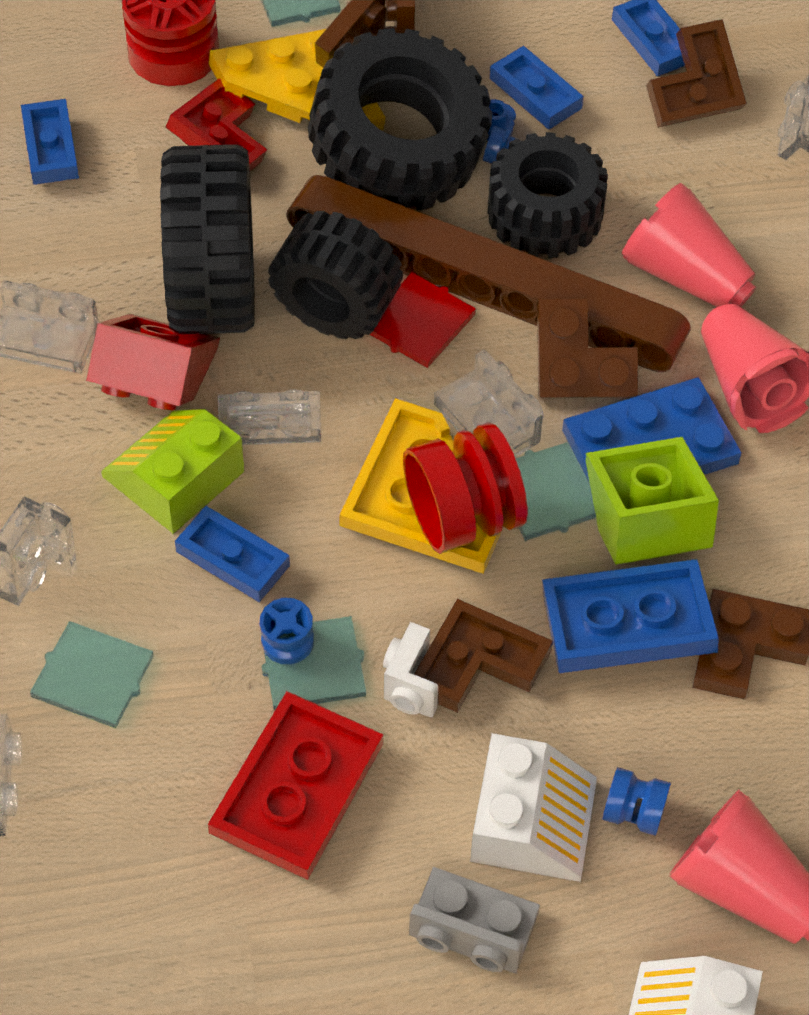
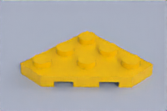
M326 29L211 50L209 66L216 79H221L225 92L230 91L241 98L246 95L267 104V111L301 123L303 118L310 120L311 107L323 67L316 63L315 42ZM377 102L362 107L367 118L383 131L385 116Z
M395 398L339 514V526L484 574L501 532L490 537L476 523V540L473 543L442 554L434 551L426 540L409 498L403 470V453L407 448L438 438L445 441L453 452L454 441L450 435V427L442 413Z

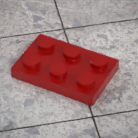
M286 691L208 823L209 834L308 880L384 744V734Z

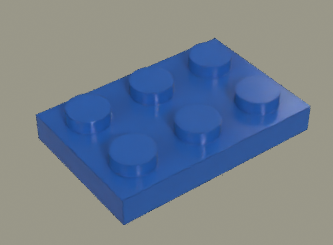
M699 377L563 420L562 431L588 482L589 477L585 461L586 453L683 437L704 475L737 465L741 457L739 447Z
M697 559L542 579L543 597L559 673L718 653L719 638Z

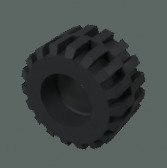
M546 132L545 136L540 137L536 133L526 135V140L521 141L517 138L509 142V149L502 148L497 153L496 161L492 162L490 169L487 211L491 229H497L496 236L502 243L510 241V247L520 251L522 249L526 250L528 254L536 257L539 254H547L548 259L558 258L561 252H565L568 256L577 253L578 245L584 248L592 242L593 235L597 236L601 229L608 186L607 169L602 168L603 160L599 154H591L592 148L586 143H575L574 137L565 135L564 138L556 137V133ZM538 194H551L555 195V197L541 196Z
M316 211L314 215L308 213L302 216L300 221H297L269 266L268 274L270 277L268 281L270 287L275 290L274 295L277 300L286 306L285 309L292 316H296L306 326L312 327L328 336L331 334L341 339H347L348 336L353 339H359L364 334L369 335L374 331L397 293L403 279V271L399 269L402 264L399 257L392 253L394 249L387 241H383L379 237L380 234L374 229H369L361 221L355 218L349 219L341 213L333 212L330 215L325 211Z

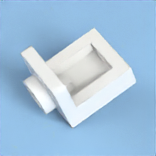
M410 622L402 639L393 638L385 654L383 667L387 669L384 673V699L390 701L395 708L404 713L413 715L420 713L433 717L438 704V685L414 675L429 649L430 629Z

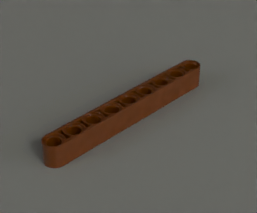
M311 176L286 213L287 221L292 228H294L298 220L300 221L302 216L308 213L314 215L316 211H325L330 215L333 212H337L349 219L355 218L369 229H374L380 234L379 237L383 241H387L394 249L392 253L399 257L402 264L399 269L403 271L404 275L408 276L413 272L439 288L442 286L447 287L450 293L537 326L538 299L588 298V346L592 348L638 347V366L652 371L666 372L671 369L691 331L688 319L673 308L326 176Z

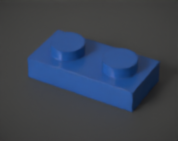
M631 0L613 7L612 21L657 77L685 66L676 36L680 28L657 0Z
M524 45L490 66L489 79L548 130L582 109L584 96Z
M66 99L20 105L33 185L78 179V167Z
M205 506L175 540V548L178 554L259 603L290 567V556L208 506Z

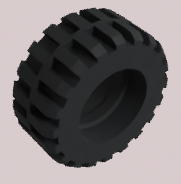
M394 28L378 30L377 36H372L370 32L354 37L353 44L348 42L339 47L334 52L333 58L327 60L322 69L308 125V137L313 144L312 153L315 160L320 166L326 164L324 174L328 178L407 208L409 206H416L417 210L432 208L436 199L439 203L446 202L455 196L457 189L464 188L470 180L489 136L488 132L492 124V111L489 108L491 99L488 89L485 85L480 86L482 77L473 65L468 67L465 64L466 57L455 47L452 51L444 47V40L433 35L431 39L419 36L420 31L406 29L404 33H395ZM376 102H396L407 105L424 115L432 124L437 134L418 140L402 139L389 135L376 127L367 118L362 107Z
M238 144L172 146L162 153L160 173L163 280L169 327L181 335L245 333L254 327L253 224L248 150Z

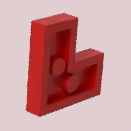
M220 78L171 113L165 128L179 137L188 146L238 144L248 150L250 171L263 161L268 150L237 127L250 117L255 103L245 95L241 98L230 91L225 92V87Z

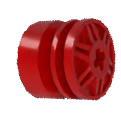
M122 0L129 64L137 75L150 83L164 86H179L200 80L212 70L209 66L210 51L219 49L216 0Z
M491 422L478 425L473 430V434L467 430L457 432L454 436L453 452L446 442L439 438L407 448L404 451L403 470L409 498L426 540L437 553L442 554L473 543L476 540V523L490 537L498 535L503 527L513 530L527 523V498L521 472L506 437L497 425Z

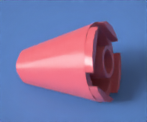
M679 183L657 202L655 206L659 209L650 219L644 218L637 226L622 250L623 257L629 264L715 307L725 304H736L742 307L757 288L751 283L755 277V272L692 190Z
M725 304L713 309L702 324L701 335L731 415L739 426L747 430V427L756 428L759 433H769L784 428L801 417L808 410V406L804 402L809 397V352L739 305Z
M737 790L711 819V823L703 833L698 835L671 870L669 877L677 882V885L793 944H796L802 937L809 941V872L751 798Z

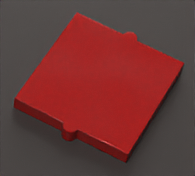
M411 272L401 283L380 322L369 335L390 346L392 353L400 352L428 368L475 316L476 308L448 293L447 287L442 286L439 288Z

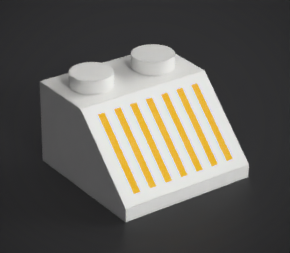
M492 733L473 830L470 862L581 882L597 777L548 743Z
M707 956L641 962L629 1015H754L763 971Z

